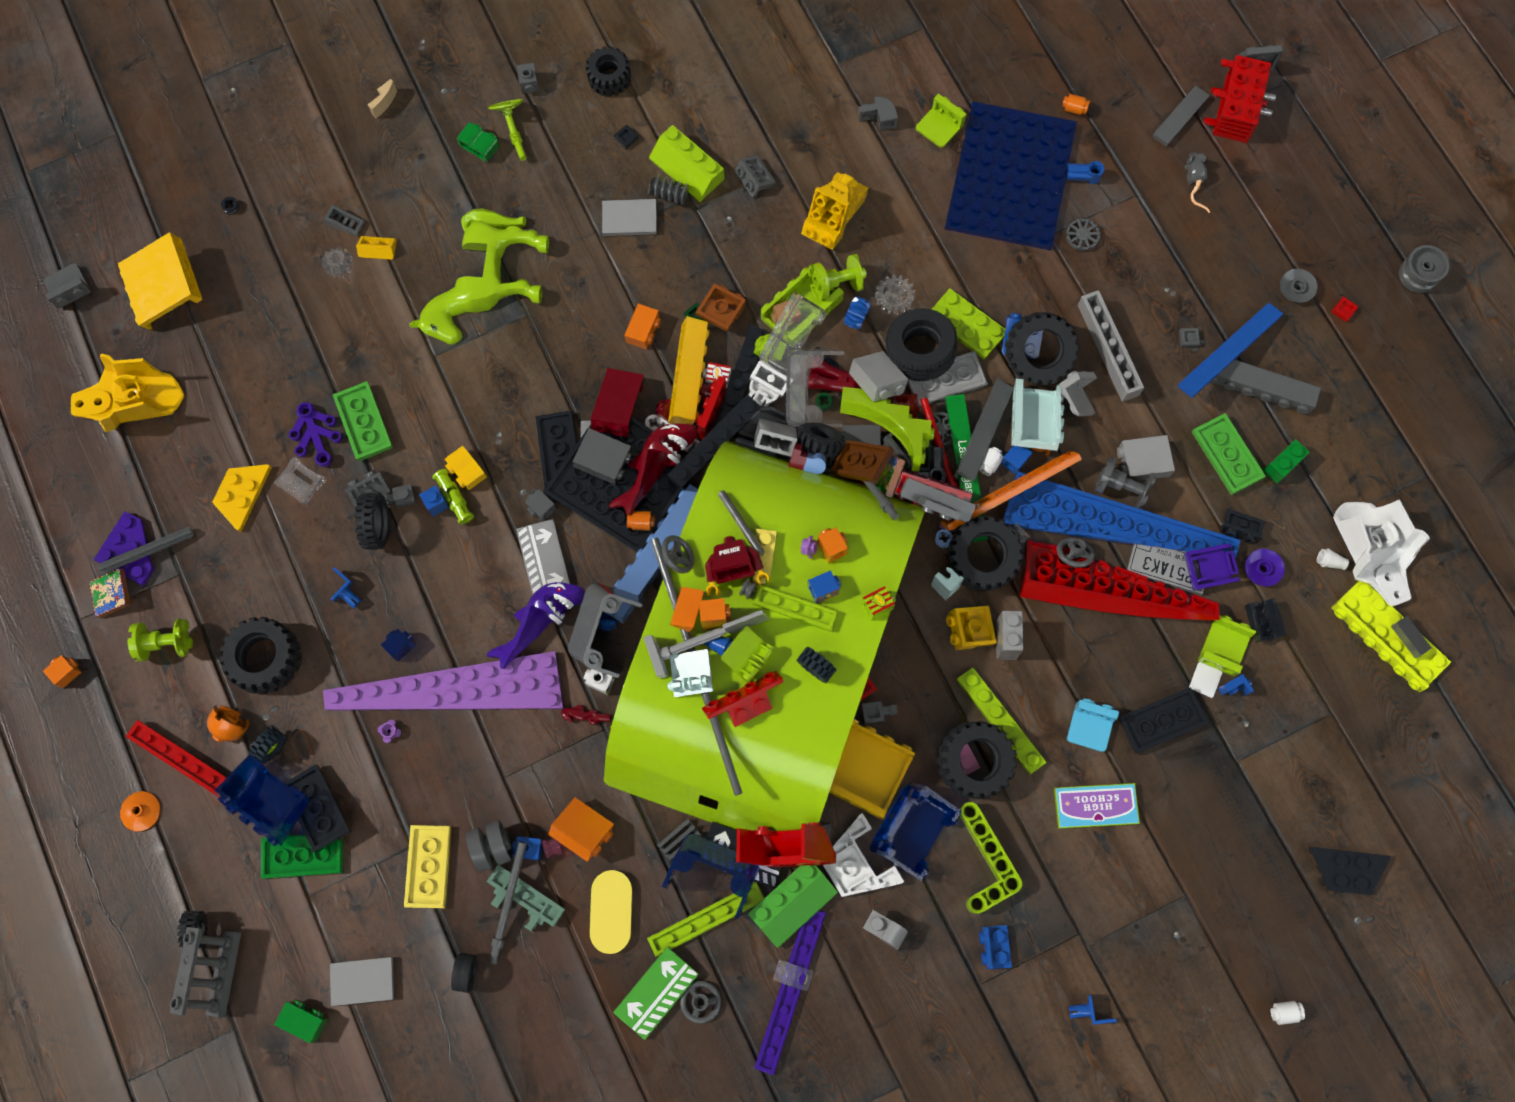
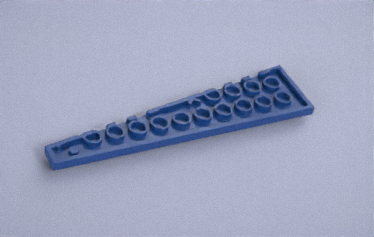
M1017 472L1015 480L1026 474ZM1044 480L1010 498L1003 516L1005 524L1008 526L1011 524L1016 528L1185 552L1231 543V548L1223 550L1224 553L1233 551L1235 558L1240 544L1239 539L1048 480Z

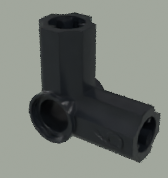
M926 447V467H920L919 472H912L932 478V473L936 471L938 473L937 480L944 482L946 478L944 471V447ZM911 467L906 468V470L912 471Z

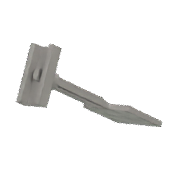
M763 610L726 623L722 625L723 628L712 630L671 647L666 646L661 649L656 637L653 635L644 637L656 676L661 679L669 676L664 660L672 658L673 655L717 639L726 633L734 634L739 632L745 625L752 627L769 620V617Z

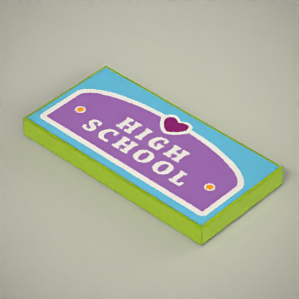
M1135 783L1054 788L1058 829L1140 824Z

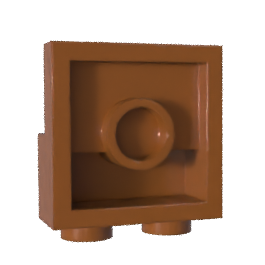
M714 283L698 307L696 316L728 332L734 321L738 320L746 307V299L741 294H734L727 287Z

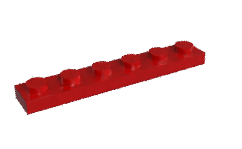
M139 720L135 722L125 736L221 799L225 797L234 784V781Z

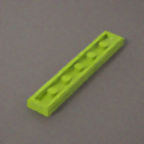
M757 882L648 937V942L655 957L660 956L666 947L673 949L758 905L764 899V896Z

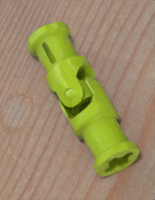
M441 469L433 474L432 478L440 486V492L446 502L449 503L451 511L455 512L458 523L461 525L466 524L474 518V515L469 512L466 501L461 496L457 485L450 479L449 471Z

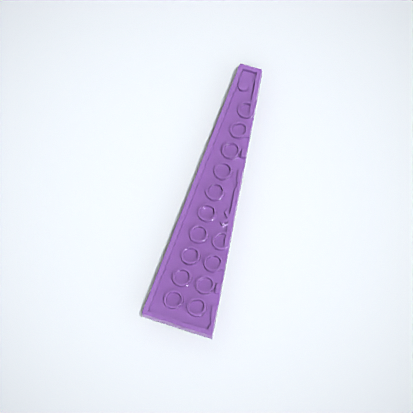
M555 651L514 658L505 669L500 668V661L323 690L324 707L327 711L564 709Z

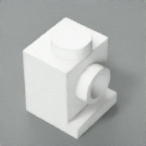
M589 668L584 675L586 686L606 695L609 694L616 679L614 676ZM596 675H600V676H601V680H600V681H595V680H594L595 677H596Z

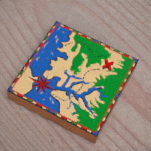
M895 454L892 455L888 462L887 474L876 485L882 494L888 497L893 496L905 464V460Z
M116 569L89 581L95 617L101 618L131 605L124 569Z

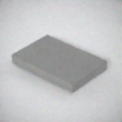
M656 199L602 201L603 236L657 234Z
M393 957L331 963V1006L395 1000Z

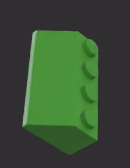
M816 865L800 866L752 909L748 915L778 949L838 892Z

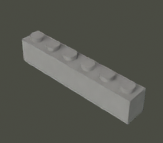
M1099 290L1082 296L1078 303V308L1121 401L1124 402L1138 397L1143 391L1144 386Z

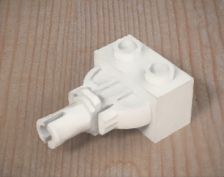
M759 361L749 378L751 380L749 396L752 397L754 394L753 399L760 406L766 401L764 406L768 407L769 403L783 396L792 379Z

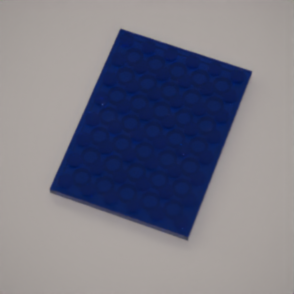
M972 101L945 230L1051 251L1077 121Z

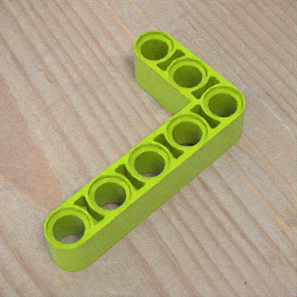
M968 802L961 807L959 811L960 818L997 879V882L968 898L966 902L968 911L972 914H979L1017 893L1022 887V881L977 804ZM966 807H971L974 810L973 817L965 815L964 810ZM976 825L984 827V835H978L975 832ZM986 843L994 844V853L986 851ZM999 860L1003 861L1006 865V869L1003 872L996 868V863ZM1009 878L1016 882L1014 890L1007 887V880ZM991 889H996L999 892L997 900L990 898L989 891ZM973 899L981 901V909H973L971 905Z

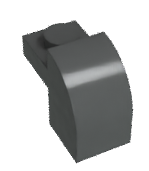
M874 97L873 104L867 103L858 106V120L863 122L876 119L879 131L897 128L898 116L895 106L890 100L884 97Z

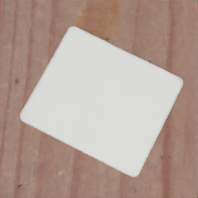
M1199 662L1189 688L1191 687L1192 690L1213 698L1222 676V671Z

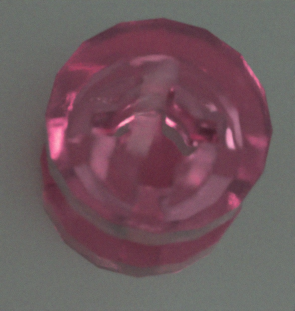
M554 838L542 840L547 859L552 858L556 854L559 856L564 854L562 844Z

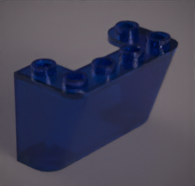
M250 754L214 790L219 796L217 800L225 806L224 808L230 814L234 815L237 813L239 815L238 819L246 826L250 823L254 826L252 829L259 836L264 835L266 840L274 847L277 845L282 846L310 802L306 795L294 786L288 787Z

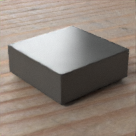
M1199 328L1179 329L1180 348H1198L1200 346Z

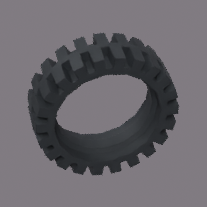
M361 493L356 501V513H354L357 540H359V545H361L362 549H383L387 544L390 530L388 527L390 521H388L387 502L382 493Z

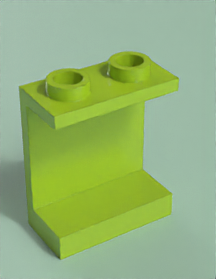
M1221 615L1219 620H1213L1198 662L1235 677L1242 670L1243 666L1240 663L1248 642L1255 635L1256 631L1247 624L1236 623L1232 621V618Z

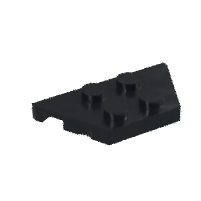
M1309 847V852L1313 854L1317 863L1316 867L1319 874L1323 877V883L1327 891L1371 895L1391 859V856Z

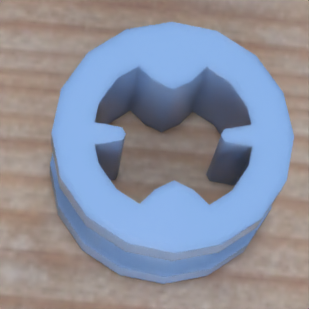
M947 529L939 530L935 537L936 545L941 548H947L952 539V533ZM942 535L949 538L946 543L943 540H939Z

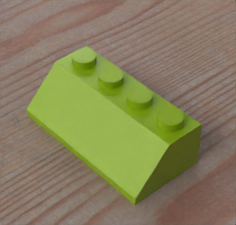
M674 125L670 126L659 137L649 156V159L668 176L675 179L676 183L681 181V187L687 183L688 193L698 202H701L724 180V168Z

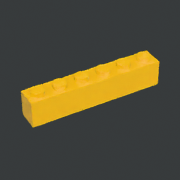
M688 316L681 325L668 423L671 424L682 423L692 425L694 422H697L699 412L696 410L701 400L699 389H701L703 384L701 373H703L705 368L703 356L707 352L705 341L708 339L709 330L707 329L708 322Z

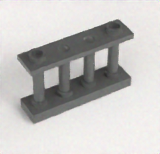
M187 927L183 937L184 943L173 998L170 1002V1013L185 1016L187 1008L207 1009L206 1015L225 1018L241 933L222 931L221 937L201 935L202 929ZM199 944L219 945L217 958L198 957ZM195 965L214 966L213 979L193 978ZM191 987L211 988L209 1001L189 1000Z

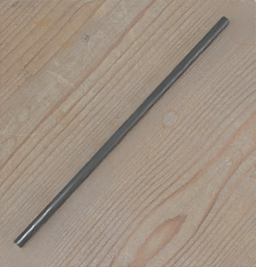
M653 538L651 543L673 610H675L678 596L669 568L663 560L659 538ZM680 629L684 641L691 639L690 632ZM695 647L687 650V652L696 651ZM710 692L701 693L706 706L707 703L712 701ZM715 716L710 719L734 795L737 796L743 792L718 717Z

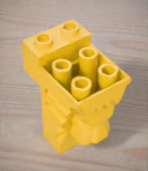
M837 172L829 184L815 189L809 215L804 221L801 234L833 250L842 239L846 224L865 202L869 188L858 183L853 177Z

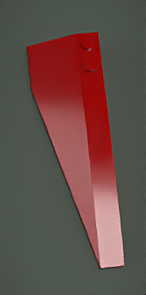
M1031 540L1026 542L1020 597L1094 611L1133 616L1188 620L1220 619L1219 603L1195 594L1193 596L1187 595L1184 590L1179 588L1173 590L1165 587V583L1160 581L1156 583L1147 580L1148 577L1119 566L1113 568L1102 560H1099V562L1093 560L1090 565L1082 568L1072 567L1065 564L1059 558L1057 545ZM1063 547L1062 551L1065 556L1070 553V548ZM1083 557L1072 559V561L1083 562L1087 560Z

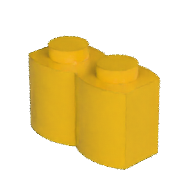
M461 446L445 458L447 462L445 467L451 475L455 473L458 476L455 480L462 488L466 487L468 490H471L487 478L464 446Z

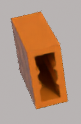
M575 797L552 823L548 835L588 862L592 856L596 857L602 849L601 845L604 842H609L613 836L611 831L614 824Z

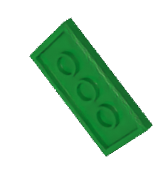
M305 835L261 838V879L343 873V838L318 853L313 852Z

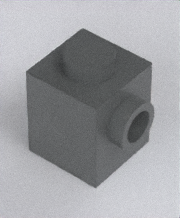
M534 63L516 65L522 93L539 91Z
M539 489L536 492H531L526 498L527 512L533 518L537 516L542 522L546 521L557 510L555 504Z

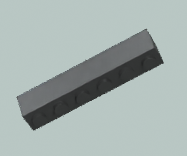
M1234 360L1209 383L1221 385L1227 390L1242 392L1245 396L1260 398L1264 402L1276 403L1282 408L1294 409L1301 414H1310L1315 409L1321 390L1320 387Z

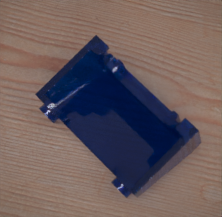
M909 782L900 792L872 840L870 851L922 882L929 872V864L925 861V858L943 827H950L958 822L961 810L927 786Z

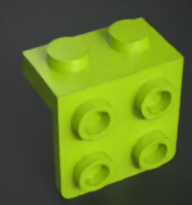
M938 93L934 98L932 109L916 125V131L938 147L943 148L964 126L966 113L961 107L955 106L947 97H943Z

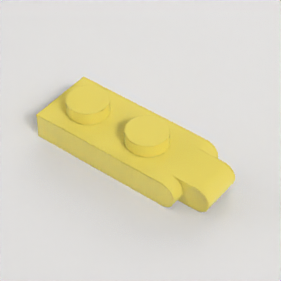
M756 529L755 538L765 551V554L760 557L764 566L763 572L771 577L777 531ZM755 571V575H754V577H753V583L756 582V583L758 584V582H757V575H758V573H757V571ZM766 577L760 578L761 584L765 585Z

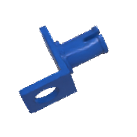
M334 567L333 570L346 582L331 597V600L336 602L342 598L355 609L357 605L352 600L360 604L362 599L349 590L353 583Z
M1088 994L1089 1001H1087V1004L1068 1005L1069 1011L1078 1010V1012L1070 1013V1019L1089 1017L1092 1019L1093 1024L1117 1022V1018L1095 1020L1091 994Z

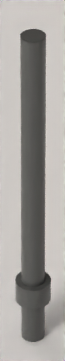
M863 481L880 503L879 506L883 512L888 513L892 520L898 519L899 515L895 511L893 503L888 498H885L875 483Z
M519 841L496 936L493 937L491 944L493 948L489 962L492 964H497L500 950L504 947V934L527 845L525 842Z

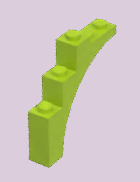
M843 387L840 413L870 420L891 432L907 450L911 460V470L919 472L920 464L925 462V448L929 447V441L934 438L935 429L931 428V420L913 419L912 414H909V406L890 404L891 400L887 398L873 402L863 389Z

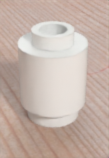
M996 447L988 448L979 471L987 476L995 473L1003 460L1002 451Z
M1300 1002L1274 1003L1273 1008L1270 1010L1273 1021H1276L1278 1025L1299 1023L1300 1020L1305 1019L1304 1008Z

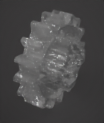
M893 274L891 279L885 276V282L880 280V286H876L875 298H877V305L882 304L881 309L887 308L889 314L892 310H894L895 314H898V310L904 313L905 307L910 309L911 303L914 302L915 290H912L913 284H908V278L902 280V275L896 278L895 274Z

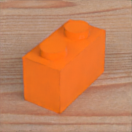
M638 304L624 335L626 343L647 350L648 345L652 344L655 334L653 333L655 329H658L661 323L659 310Z
M724 598L699 601L703 631L723 628L722 625L731 622L729 604H725Z

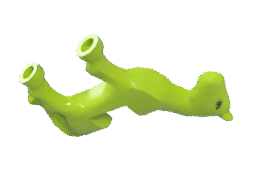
M483 208L467 212L461 219L464 230L462 249L486 251L483 277L464 276L458 278L455 287L433 298L423 308L420 319L411 322L409 327H419L425 334L447 344L454 345L462 339V332L454 324L453 316L465 312L478 313L488 311L500 299L516 294L524 295L530 298L533 303L541 304L542 286L531 285L526 279L501 283V258L506 247L510 244H527L535 247L540 253L548 254L549 236L539 235L535 230L526 231L520 229L526 226V218L524 216L510 218Z

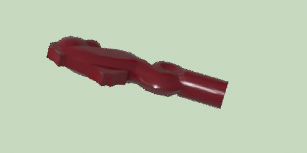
M581 705L574 706V708L565 707L561 710L563 719L565 721L568 720L570 723L573 722L571 717L579 721L588 719L591 725H596L598 722L611 721V714H599L597 710L584 712Z

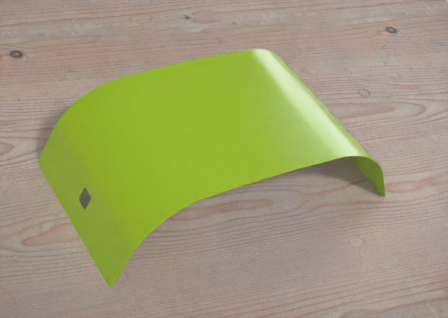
M732 440L724 442L714 455L699 486L680 535L692 549L694 566L690 572L685 574L678 573L669 566L668 568L677 596H679L681 587L704 591L702 600L724 598L725 604H729L731 621L763 610L769 617V620L749 627L766 644L774 647L773 654L767 658L765 665L761 666L762 669L757 671L754 679H751L750 682L756 681L766 673L774 671L783 678V683L766 691L773 709L737 727L733 726L727 711L717 715L743 793L737 796L734 795L710 719L702 711V707L705 704L701 693L674 697V692L668 689V683L672 680L670 659L664 660L669 676L663 679L656 676L644 637L649 635L656 637L660 649L684 642L680 629L670 625L674 610L664 580L634 655L615 711L606 749L604 782L610 787L734 830L738 828L758 830L759 826L770 827L771 831L799 830L803 823H819L890 614L888 612L871 621L862 605V599L884 586L887 591L893 593L894 597L896 596L925 511L922 510L923 506L914 504L906 498L901 500L895 498L894 495L892 497L885 496V498H888L893 503L894 509L899 515L898 519L892 520L888 513L883 512L880 508V503L866 485L832 474L831 476L823 473L814 474L789 467L790 460L788 458L767 455L737 445ZM724 490L754 536L756 535V529L777 531L771 577H769L770 582L768 584L766 578L765 585H761L815 603L808 588V580L830 570L833 576H838L841 583L839 594L817 603L818 605L839 611L832 632L754 606L753 602L759 589V584H757L749 600L746 599L745 595L740 596L739 593L745 581L750 579V582L753 583L754 576L717 584L715 581V585L721 591L720 596L716 595L715 588L711 591L712 597L707 595L706 588L709 586V582L706 579L705 564L710 555L713 554L714 547L723 544L724 538L727 536H733L736 540L741 539L744 545L751 546L719 498V492ZM837 527L839 533L843 532L847 539V555L831 563H828L819 545L812 559H809L808 555L801 553V545L804 538L813 536V539L817 542L819 534L828 528L832 530ZM681 546L684 556L688 559L686 551ZM677 564L679 567H686L683 564ZM700 609L694 627L690 631L691 638L712 631H703ZM741 631L734 634L726 633L723 637L732 638L734 641ZM704 644L695 647L696 651L708 649L713 685V691L710 692L712 701L718 700L728 692L736 691L747 684L744 679L720 659L721 656ZM806 647L812 648L815 652L817 651L836 668V672L826 684L807 672L796 661ZM686 650V651L680 652V653H678V654L688 653V652H687V650ZM702 795L718 801V808L713 809L699 804V796Z

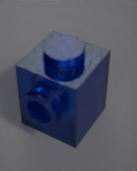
M399 629L391 631L386 636V640L380 644L397 662L415 647L411 642L413 640L411 635L406 630L402 633Z

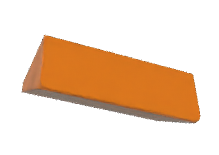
M681 587L671 619V626L687 632L693 629L699 611V601H702L704 591Z

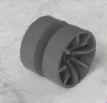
M500 820L486 824V836L480 827L465 833L471 859L479 873L493 867L492 856L499 865L513 861L512 844L508 832L504 829Z

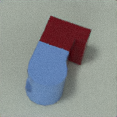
M795 443L789 467L814 474L824 472L827 461L826 457L821 453L812 454L802 451L803 445Z

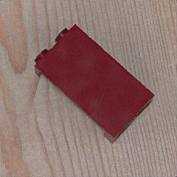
M607 368L591 415L592 430L616 436H629V422L638 394L643 392L644 388L643 374Z

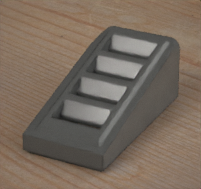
M333 204L324 217V224L356 237L365 223V220ZM343 217L344 220H343V222H342V224H341V223H339V221H340V219ZM351 220L349 226H345L347 221ZM355 222L358 223L355 230L351 229Z

